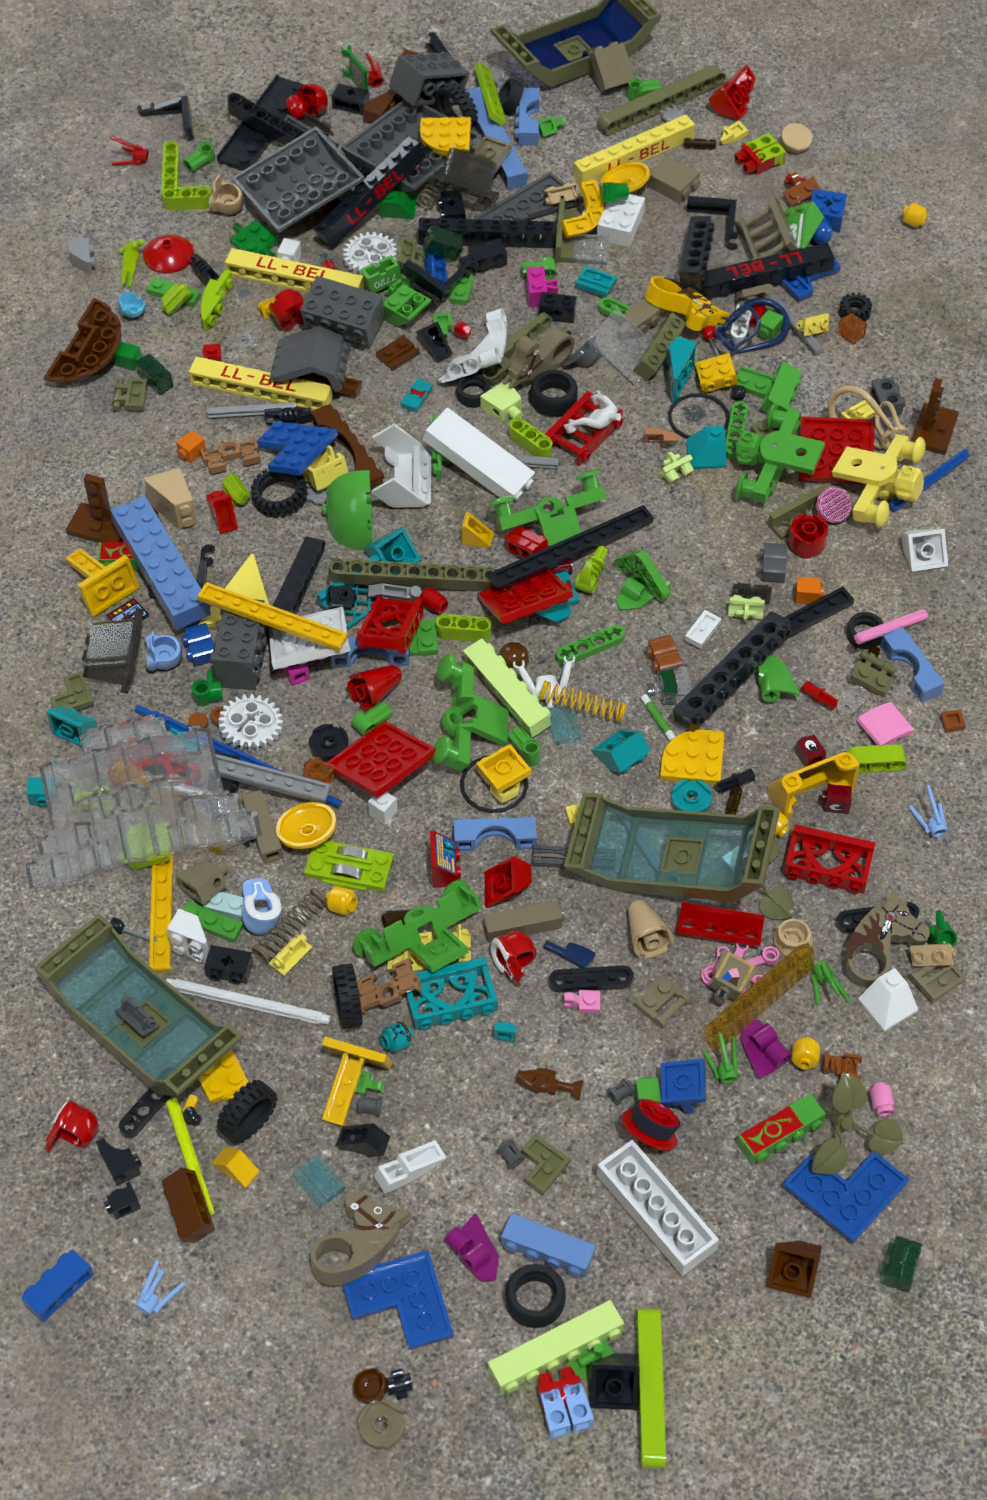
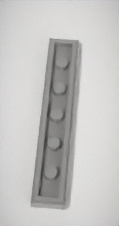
M214 754L208 770L209 774L322 804L326 803L331 789V784L218 754Z

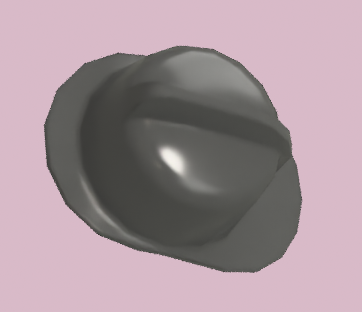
M591 337L581 348L571 354L563 363V366H568L573 362L581 367H590L595 364L602 356V352L595 344L596 337Z

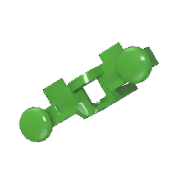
M599 469L589 470L576 477V480H581L584 492L565 497L564 500L567 507H564L557 498L546 497L541 499L535 507L513 513L509 501L515 499L514 496H504L491 501L489 507L494 506L499 531L538 520L542 535L548 540V546L581 533L574 508L607 498L604 486L600 487L596 475L602 473V471ZM546 501L552 504L550 512L544 510L543 505ZM561 512L563 513V514L558 515V516L550 517L551 515H554V514H557V513H561Z
M448 654L441 659L437 666L436 674L439 681L447 680L452 682L453 690L456 691L452 694L451 707L442 715L444 729L454 737V741L451 742L449 736L440 737L434 745L436 750L432 760L436 764L445 763L449 765L448 767L460 772L469 766L471 732L501 746L508 743L509 710L473 694L474 667L465 662L458 665L455 663V656ZM471 709L476 710V718L472 717L467 722L462 723L464 714Z
M453 881L445 888L443 897L436 900L438 907L418 906L413 908L404 917L405 925L399 920L382 929L384 934L382 938L376 929L367 928L362 930L354 939V951L357 955L366 957L367 961L376 967L409 949L433 973L469 953L467 946L451 933L447 927L482 909L478 895L470 889V886L465 881ZM431 922L436 939L424 945L421 942L417 928Z

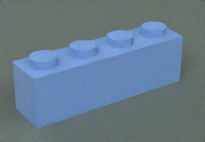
M511 1213L501 1236V1246H504L507 1251L512 1253L517 1251L524 1254L530 1260L545 1262L547 1266L553 1269L560 1268L566 1270L568 1274L574 1277L581 1276L586 1278L596 1251V1245Z

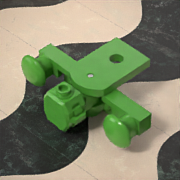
M774 403L767 413L766 424L769 430L775 427L779 428V431L768 434L764 439L757 433L748 431L741 433L735 451L737 462L754 467L760 463L764 467L757 481L749 480L747 472L739 477L736 485L738 499L747 497L753 499V501L766 504L768 497L773 496L784 468L811 475L814 474L825 448V442L795 435L801 422L800 410L789 408L787 412L778 410V403ZM799 452L805 453L804 456H798L796 454Z

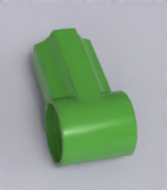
M637 78L630 79L628 82L627 98L634 100L659 89V80L641 81Z
M201 142L198 146L199 149L183 160L187 170L192 172L204 163L210 164L215 161L212 142Z
M544 257L537 262H522L523 277H527L528 267H544L546 280L554 279L557 275L555 259L552 257Z
M379 702L366 713H357L353 717L351 725L364 736L391 717L392 711L387 703Z
M523 727L512 729L508 734V739L523 756V760L527 765H537L541 760L539 742L533 740Z

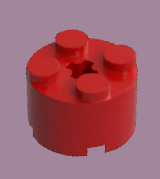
M286 289L278 293L274 297L276 300L273 304L272 302L269 304V310L279 326L285 331H290L295 325L304 324L300 310L305 300L298 290Z
M806 513L800 514L792 520L788 545L793 552L801 555L802 558L810 559L825 549L828 525L819 515L806 516Z

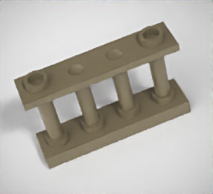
M774 194L767 197L769 201L768 207L749 219L745 220L741 214L737 215L740 221L738 225L742 232H744L754 258L752 260L776 255L784 249H789L790 251L799 249L781 203ZM770 213L774 214L771 220L751 231L750 225ZM775 225L779 227L776 232L758 243L755 242L754 238ZM779 237L784 239L781 244L760 255L759 249Z

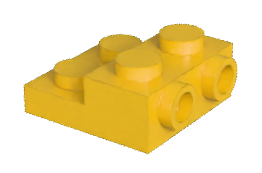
M730 353L695 362L703 393L738 384Z
M511 744L500 748L497 752L482 758L476 763L480 776L497 793L532 775L531 768Z

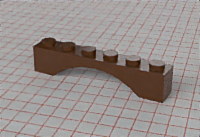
M405 49L401 56L406 54L417 55L418 53ZM391 88L386 93L370 99L363 109L364 123L372 124L401 102L403 97L396 94Z
M331 404L311 411L313 426L337 430L338 436L334 441L345 447L351 454L356 465L355 471L369 470L371 491L383 484L384 474L382 470L378 469L373 458L367 455L365 447L359 444L355 433L350 432L347 422L342 421L338 410H334Z

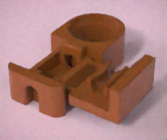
M826 1051L823 1073L835 1072L837 1075H840L842 1072H845L860 1081L861 1076L857 1075L858 1063L862 1062V1056L844 1053L841 1059L839 1056L829 1055V1051Z

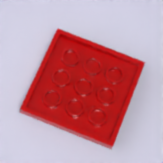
M801 417L800 436L825 442V448L814 474L799 472V481L864 484L833 477L832 471L846 447L874 452L875 420ZM800 452V456L805 455V453Z
M550 569L500 591L496 587H492L477 593L479 600L502 624L512 623L520 617L531 616L533 612L547 610L554 604L565 603L568 599L574 597L572 590Z
M383 721L326 762L325 765L330 772L378 798L433 758L436 748Z

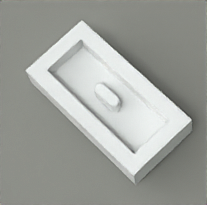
M704 610L685 635V641L701 649L721 624V618Z

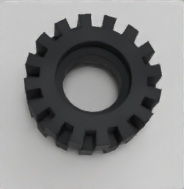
M852 292L851 296L848 293L846 297H842L840 302L839 316L844 322L847 320V324L853 322V325H856L858 322L861 325L862 321L866 323L870 318L872 302H870L869 297L866 298V295L861 296V293L855 295V292ZM852 307H856V308H859V309H861V310H853V309H851V308H852Z

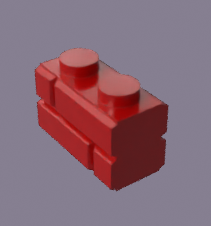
M517 526L504 539L507 551L522 558L549 547L545 536H539L533 533L531 529H524L520 526Z

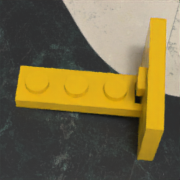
M81 548L65 557L71 567L87 578L77 585L88 612L93 617L140 588L130 560L125 555L106 567Z
M325 1036L322 1045L329 1052L341 1055L342 1059L322 1120L344 1126L364 1063L390 1070L392 1061L386 1054Z

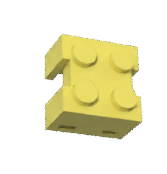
M329 445L325 452H322L302 473L304 480L310 482L317 491L327 488L337 477L349 473L345 457L337 453V458H335L333 447Z

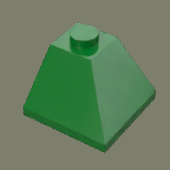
M391 191L379 203L380 217L414 220L418 193Z

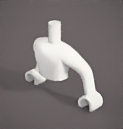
M597 390L595 395L591 396L594 405L603 403L606 407L596 409L589 418L569 419L568 424H565L564 428L567 433L574 432L577 429L576 426L580 425L602 429L608 426L612 420H620L621 414L617 413V407L613 402Z
M572 655V661H567L566 656H564V670L560 685L556 680V676L545 675L537 677L534 686L525 669V662L523 660L520 667L516 666L514 661L513 670L521 675L529 689L528 691L531 694L534 693L538 699L545 680L551 682L550 696L555 685H559V697L564 686L567 688L571 668L575 665V656ZM548 686L543 700H545L547 709L552 711L554 710L553 699L556 697L557 687L551 701L548 703Z

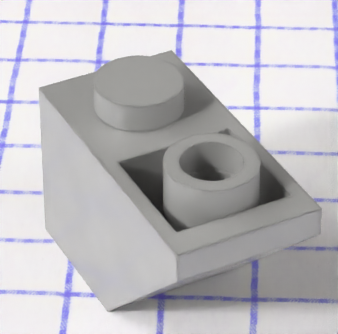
M89 237L68 239L71 264L92 275V267H95V259L92 255H95L94 245H90Z

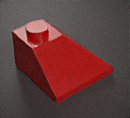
M513 856L486 870L485 907L490 908L517 894L532 883L531 864Z

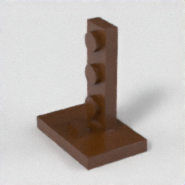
M935 378L928 404L923 403L911 442H916L918 437H922L925 441L926 451L946 455L959 411L940 407L941 400H938V398H942L944 388L941 387L942 379Z
M86 473L83 480L89 504L80 503L66 528V534L97 543L122 542L121 536L113 525L104 478Z

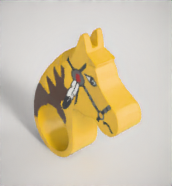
M651 277L644 294L645 299L652 305L686 315L687 321L685 325L694 331H701L706 326H717L718 323L724 324L726 320L722 317L730 316V313L717 308L692 288H680V282L666 277Z

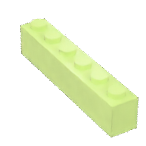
M481 638L463 650L465 661L474 667L475 673L532 738L551 726L550 711L547 707H542L539 704L538 697L528 691L529 689L524 681L517 679L515 671L506 666V662L501 655H496L495 649L490 643H486Z
M609 1300L489 1361L488 1372L500 1394L514 1392L519 1388L520 1384L526 1381L530 1383L537 1380L539 1375L547 1370L552 1372L558 1369L561 1363L567 1360H576L587 1349L593 1351L595 1344H602L601 1342L608 1339L610 1341L617 1339L623 1332L624 1322L612 1301Z

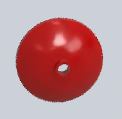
M175 234L160 235L146 244L143 249V260L145 265L155 272L163 274L176 273L190 265L189 262L191 254H194V247L188 239Z

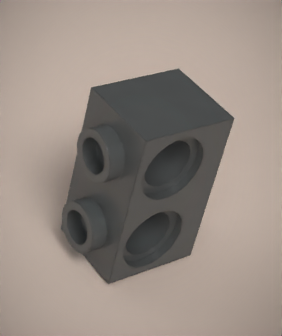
M887 377L872 380L870 394L876 403L880 405L883 401H889L893 404L897 416L902 415L905 399L903 396L901 397L899 385L895 383L894 378ZM885 405L882 409L883 413L887 418L893 417L889 407Z

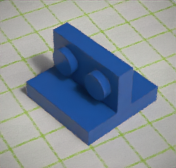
M704 1058L661 1063V1103L664 1106L681 1105L685 1114L694 1113V1105L707 1102L706 1062Z

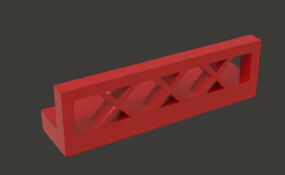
M682 902L677 933L760 947L765 915ZM683 924H685V925H691V926H693V927H692V928L683 927L682 925H683ZM746 935L757 936V938H751Z

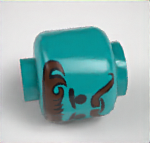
M395 1022L385 1026L382 1034H380L383 1048L392 1053L408 1048L411 1045V1038H413L411 1027L406 1026L403 1022Z

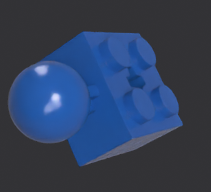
M813 189L811 202L814 201L824 216L812 236L814 242L818 244L827 243L831 240L833 232L840 233L847 194Z

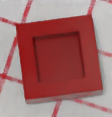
M220 343L203 344V358L222 361Z

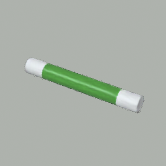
M647 694L641 696L642 702L668 740L671 741L676 737L649 696Z

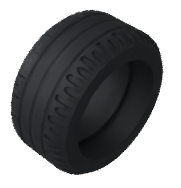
M547 370L541 372L531 383V403L543 415L552 417L562 416L577 402V383L570 374L564 371ZM555 388L563 390L567 394L562 397L551 398L543 395L542 392Z
M528 1264L520 1267L510 1276L505 1290V1303L509 1314L516 1322L529 1328H543L556 1321L563 1312L566 1300L565 1284L554 1269L542 1264ZM538 1281L547 1284L553 1290L555 1300L549 1307L533 1311L524 1308L517 1301L516 1292L522 1285Z

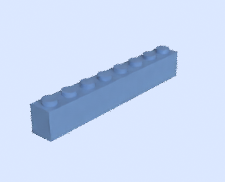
M481 87L466 90L465 92L470 94L469 97L473 98L474 101L472 103L476 104L475 109L478 111V114H476L478 122L474 126L477 133L482 135V139L486 135L511 144L510 136L506 135L504 125L501 126L489 118ZM512 146L509 154L497 170L508 190L527 185V178L529 177L526 167L524 168L521 157H518L515 146Z

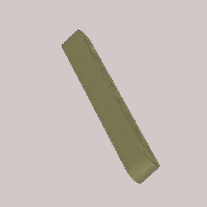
M710 65L601 114L597 119V125L609 135L658 114L661 110H666L665 107L671 108L673 105L676 106L724 83L726 75L715 65Z
M334 559L329 564L328 578L334 583L364 585L383 583L404 587L418 586L420 588L432 587L484 591L495 587L486 578H488L490 572L497 569L483 566Z

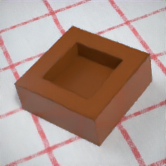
M961 710L941 712L940 718L945 733L965 730L966 725Z

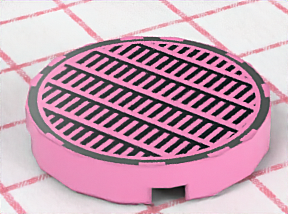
M831 486L823 489L818 494L816 510L818 515L826 522L836 524L845 521L849 517L852 510V501L850 495L844 489L838 486Z

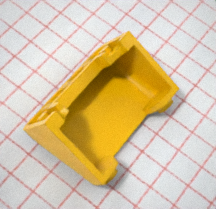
M847 752L839 753L771 782L768 787V796L774 806L780 807V811L787 818L792 817V806H795L797 803L794 796L826 783L827 785L852 786V792H854L860 764L852 754Z

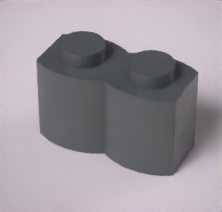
M764 543V549L760 548L759 560H763V563H759V574H762V580L785 582L787 544Z

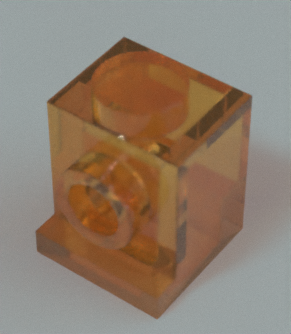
M316 757L314 760L308 759L303 766L305 778L328 784L335 780L334 768L332 766L329 767L319 757Z

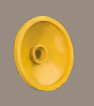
M629 162L615 166L602 176L600 181L601 188L604 182L627 183L629 194L646 184L650 177V170L647 165L640 162Z
M318 802L302 803L290 808L279 818L276 825V833L280 842L287 847L308 849L322 844L333 834L337 825V819L334 811L325 804Z

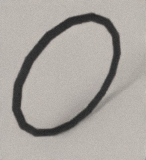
M692 393L679 397L671 404L668 411L669 424L676 433L684 438H689L691 435L678 430L672 422L671 415L674 406L684 399L690 397L712 399L720 404L725 411L726 421L724 430L727 429L730 421L729 411L724 403L714 396L703 393Z
M489 755L472 761L463 771L460 779V788L467 803L477 810L488 813L505 812L516 807L525 798L529 787L528 777L524 779L525 787L522 795L515 803L507 807L489 809L474 803L465 792L464 779L467 772L477 762Z

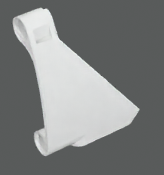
M502 308L486 313L488 322L486 325L489 331L487 336L470 354L453 359L447 368V373L437 379L438 382L445 383L474 374L480 369L501 363L507 339V319Z

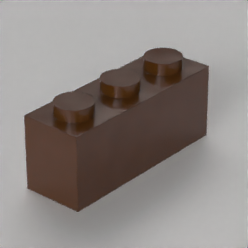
M181 1167L162 1180L164 1194L168 1199L171 1208L170 1212L175 1220L177 1233L181 1240L196 1243L215 1230L195 1171Z

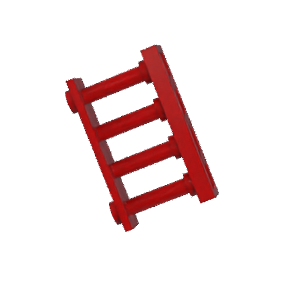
M589 391L545 433L552 440V447L559 444L577 454L576 465L579 467L584 461H588L591 454L616 428H620L623 423V410L619 409L617 413L621 414L620 420H612L608 426L602 429L588 426L597 431L593 437L578 429L570 433L586 442L582 448L563 439L562 437L568 434L564 425L568 424L569 419L577 420L585 417L584 415L587 412L601 409L594 405L591 399L593 393Z

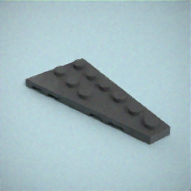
M550 171L473 219L527 220L558 211L559 204L546 205L545 198L543 199L542 196L547 188L552 186L555 188L561 187L566 183ZM579 195V198H576V200L565 202V208L584 203L583 197Z

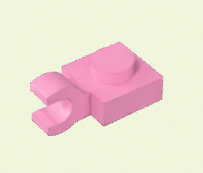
M579 990L578 995L570 992L564 993L563 1007H578V1013L600 1014V991Z

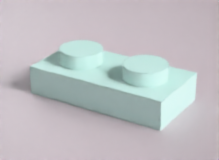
M219 892L204 904L203 907L228 917L243 920L242 906L244 897Z

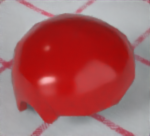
M297 95L287 98L285 101L287 102L289 113L297 120L305 118L308 106L304 99Z

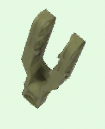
M543 312L511 335L508 348L505 349L501 363L483 368L482 376L486 377L490 384H495L508 375V368L514 359L516 344L519 339L525 335L532 340L550 327L553 320L551 316ZM566 327L561 328L571 336L572 332Z

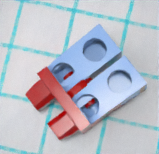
M571 1366L560 1370L561 1380L553 1382L551 1372L539 1375L538 1395L550 1439L570 1434L571 1428L573 1433L594 1428V1417L581 1384L580 1376L575 1374Z

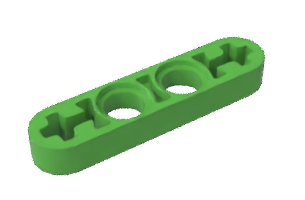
M737 401L732 405L726 438V458L729 460H736V444L739 440L732 439L731 436L737 435L740 437L741 433L745 431L748 405L742 401ZM738 409H741V415H737ZM734 422H741L742 425H740V426H735L733 423H734ZM732 446H735L734 452H731Z
M613 625L562 646L557 650L556 660L560 665L564 666V656L562 655L568 656L566 658L567 661H572V655H574L576 663L621 644L624 641L625 630L622 626ZM596 639H602L604 643L601 645H597L594 643V641ZM579 646H584L587 648V650L585 652H580L577 650V648Z

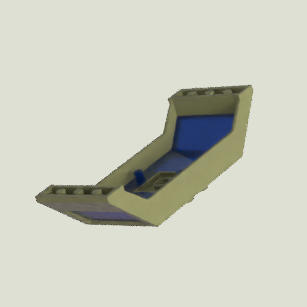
M601 0L593 7L517 35L511 32L505 24L491 28L490 33L527 71L548 86L553 87L594 71L589 55L596 47L603 46L605 48L609 47L608 44L618 42V44L624 42L628 58L631 57L659 22L662 15L647 0Z

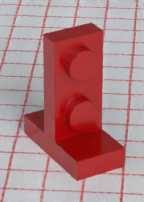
M224 490L213 491L211 494L206 495L207 502L216 518L219 533L222 534L238 529L230 494H225Z

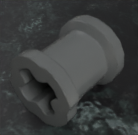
M623 1078L622 1082L615 1087H609L607 1094L615 1105H619L621 1100L629 1095L633 1096L636 1094V1091L630 1080Z
M360 1094L358 1114L365 1112L376 1114L377 1117H380L382 1097L376 1099Z
M508 1139L498 1147L497 1152L504 1156L508 1162V1167L513 1169L519 1166L526 1156L524 1153L519 1152L514 1145L513 1139Z

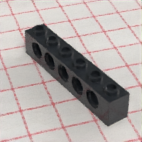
M711 216L690 217L679 271L680 288L701 287L702 281L706 280L707 261H709L711 242H713V233L715 232V224L711 222Z

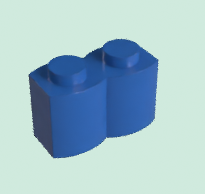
M207 623L184 628L185 634L181 636L184 646L189 648L186 650L188 660H193L194 666L210 662L211 652H214L215 648Z

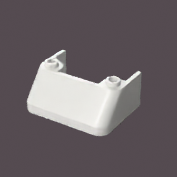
M395 423L373 435L372 439L385 448L384 457L388 463L394 466V477L372 489L371 493L392 508L425 507L430 504L431 455L429 450Z

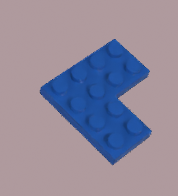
M277 421L257 440V444L261 448L282 450L268 464L269 471L300 476L338 436L336 429L328 427H315L312 425Z
M875 1151L847 1181L837 1173L832 1175L816 1174L811 1171L812 1162L815 1157L811 1153L783 1183V1188L849 1242L854 1244L909 1183L910 1179Z
M429 1250L377 1264L364 1276L343 1284L352 1320L397 1308L409 1350L454 1337Z

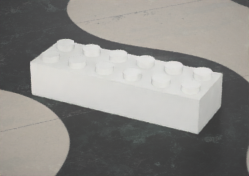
M633 1140L597 1165V1177L681 1276H684L717 1251L719 1239Z

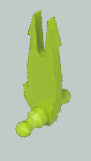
M143 239L138 241L130 240L124 248L119 249V253L123 254L121 280L122 284H124L127 276L126 288L133 281L132 277L136 268V262L139 261L138 248L145 244Z

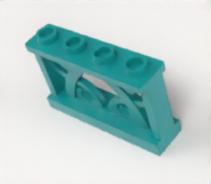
M485 957L447 965L433 973L430 970L417 972L416 974L419 976L422 985V991L419 992L422 998L415 1002L412 991L406 993L415 1029L424 1030L438 1024L447 1025L456 1020H468L481 1014L490 1015L498 1010V1000ZM483 975L486 986L476 985L478 976ZM465 980V981L463 982V984H468V985L459 984L457 981ZM451 983L459 990H466L456 1004L452 1005L436 998L443 991L444 984ZM438 986V989L434 991L430 987ZM474 991H484L488 995V999L476 1002L475 999L482 998V995ZM427 1001L428 1003L425 1005L424 1010L431 1009L433 1012L420 1014L418 1008Z

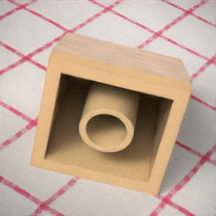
M180 468L144 478L148 502L155 510L178 529L197 524L193 499Z

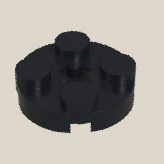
M323 724L316 727L312 731L311 737H309L311 753L323 763L329 761L349 746L347 732L340 726L339 728L333 727V724ZM326 740L334 741L331 745H326Z

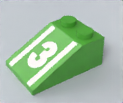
M814 201L804 202L794 208L790 207L784 212L799 249L806 248L824 218ZM778 238V245L782 243L783 238ZM784 249L783 251L779 252L778 254L784 253V252H789L790 250H789V249H788V250Z

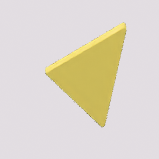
M251 554L225 589L252 599L264 600L269 605L254 554ZM211 606V615L201 619L198 625L207 623L208 628L217 626L218 620L222 618L220 608Z

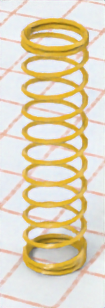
M545 680L543 683L539 701H543L549 686L547 702L549 703L557 687L555 705L558 704L564 690L562 706L565 707L572 692L570 709H572L580 693L578 712L581 710L587 696L585 713H588L595 698L593 716H595L603 699L601 718H603L610 702L608 719H611L618 704L616 722L621 723L626 707L624 702L620 707V702L617 701L611 712V698L604 708L605 699L604 696L601 697L596 707L597 695L595 694L588 706L589 692L585 694L581 703L582 692L579 690L573 702V688H571L565 700L566 686L562 688L558 697L559 685L556 684L550 696L551 682Z

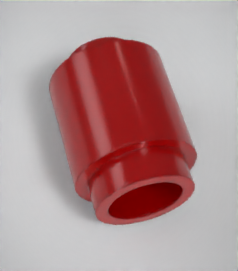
M432 587L421 592L420 598L423 599V605L434 613L442 614L447 609L449 602L446 600V597Z

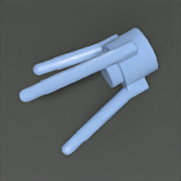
M926 785L934 817L928 820L929 824L927 825L911 805L909 809L924 827L926 834L931 833L933 837H940L946 834L948 829L945 823L942 804H938L939 810H937L931 787Z
M155 1261L135 1304L140 1311L149 1316L153 1311L158 1313L161 1307L185 1286V1283L182 1282L158 1303L157 1300L159 1298L153 1292L164 1271L160 1270L151 1287L150 1284L156 1273L159 1261Z

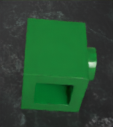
M122 341L114 355L115 366L135 371L143 360L139 346Z

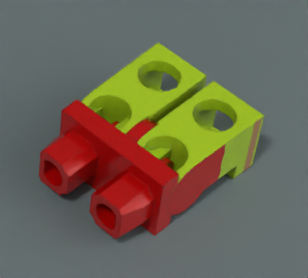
M766 133L747 144H742L741 151L735 153L734 160L737 164L745 162L743 163V169L747 174L754 172L756 175H759L761 171H766L774 165H784L786 151L769 133Z

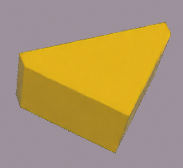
M466 512L462 524V544L484 548L491 547L494 532L472 514Z
M224 1147L211 1162L212 1166L245 1189L260 1173L249 1158L240 1149Z

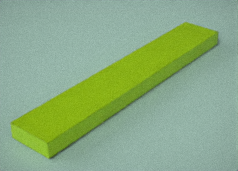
M477 62L474 66L489 118L503 126L506 123V119L491 69L481 62Z

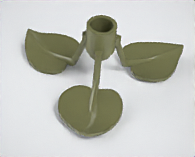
M753 836L749 838L747 846L748 853L750 852ZM775 838L769 863L774 861L779 854V846ZM748 857L744 859L741 877L745 874ZM716 869L710 872L699 886L731 888L733 877L727 870ZM765 885L761 887L766 896L760 900L759 906L761 913L766 918L783 920L793 917L794 902L786 889L774 887L769 893ZM712 900V901H715V902H726V901Z
M842 1072L832 1095V1105L835 1109L830 1113V1121L835 1125L833 1129L836 1130L839 1141L835 1138H829L820 1145L812 1162L811 1171L813 1173L836 1174L847 1164L848 1153L843 1149L845 1143L840 1129L848 1130L854 1126L872 1136L868 1142V1147L879 1155H887L894 1152L902 1143L903 1136L900 1126L892 1119L887 1118L878 1121L874 1126L873 1132L854 1122L851 1113H853V1109H860L864 1106L867 1092L864 1085L856 1077L848 1073Z

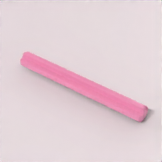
M925 609L913 612L861 631L854 635V639L857 644H862L901 627L905 628L924 621L928 618V614Z

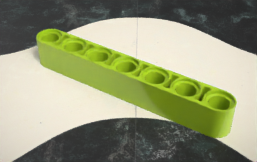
M637 1309L641 1468H666L661 1309Z

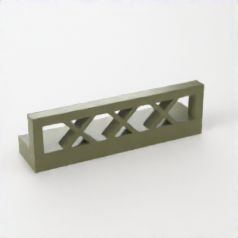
M561 198L559 203L555 262L573 263L575 237L566 239L561 222L565 219L575 218L577 209H565V199Z
M828 482L770 513L768 527L780 540L789 537L792 520L800 514H806L809 510H816L818 494L823 489L832 485ZM786 526L789 527V530L782 533L778 527Z

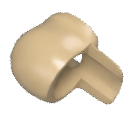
M218 175L211 187L212 195L209 198V208L213 212L219 211L226 215H233L240 211L243 206V193L237 185L224 182L222 176Z

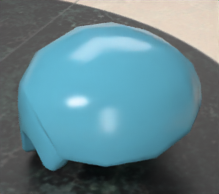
M135 292L122 293L118 297L119 311L126 317L136 318L142 315L145 310L143 298L139 299Z

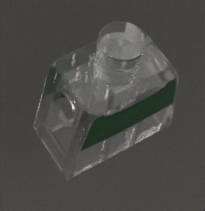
M685 664L658 671L656 683L646 684L647 695L659 694L660 704L676 706L693 689L688 665Z

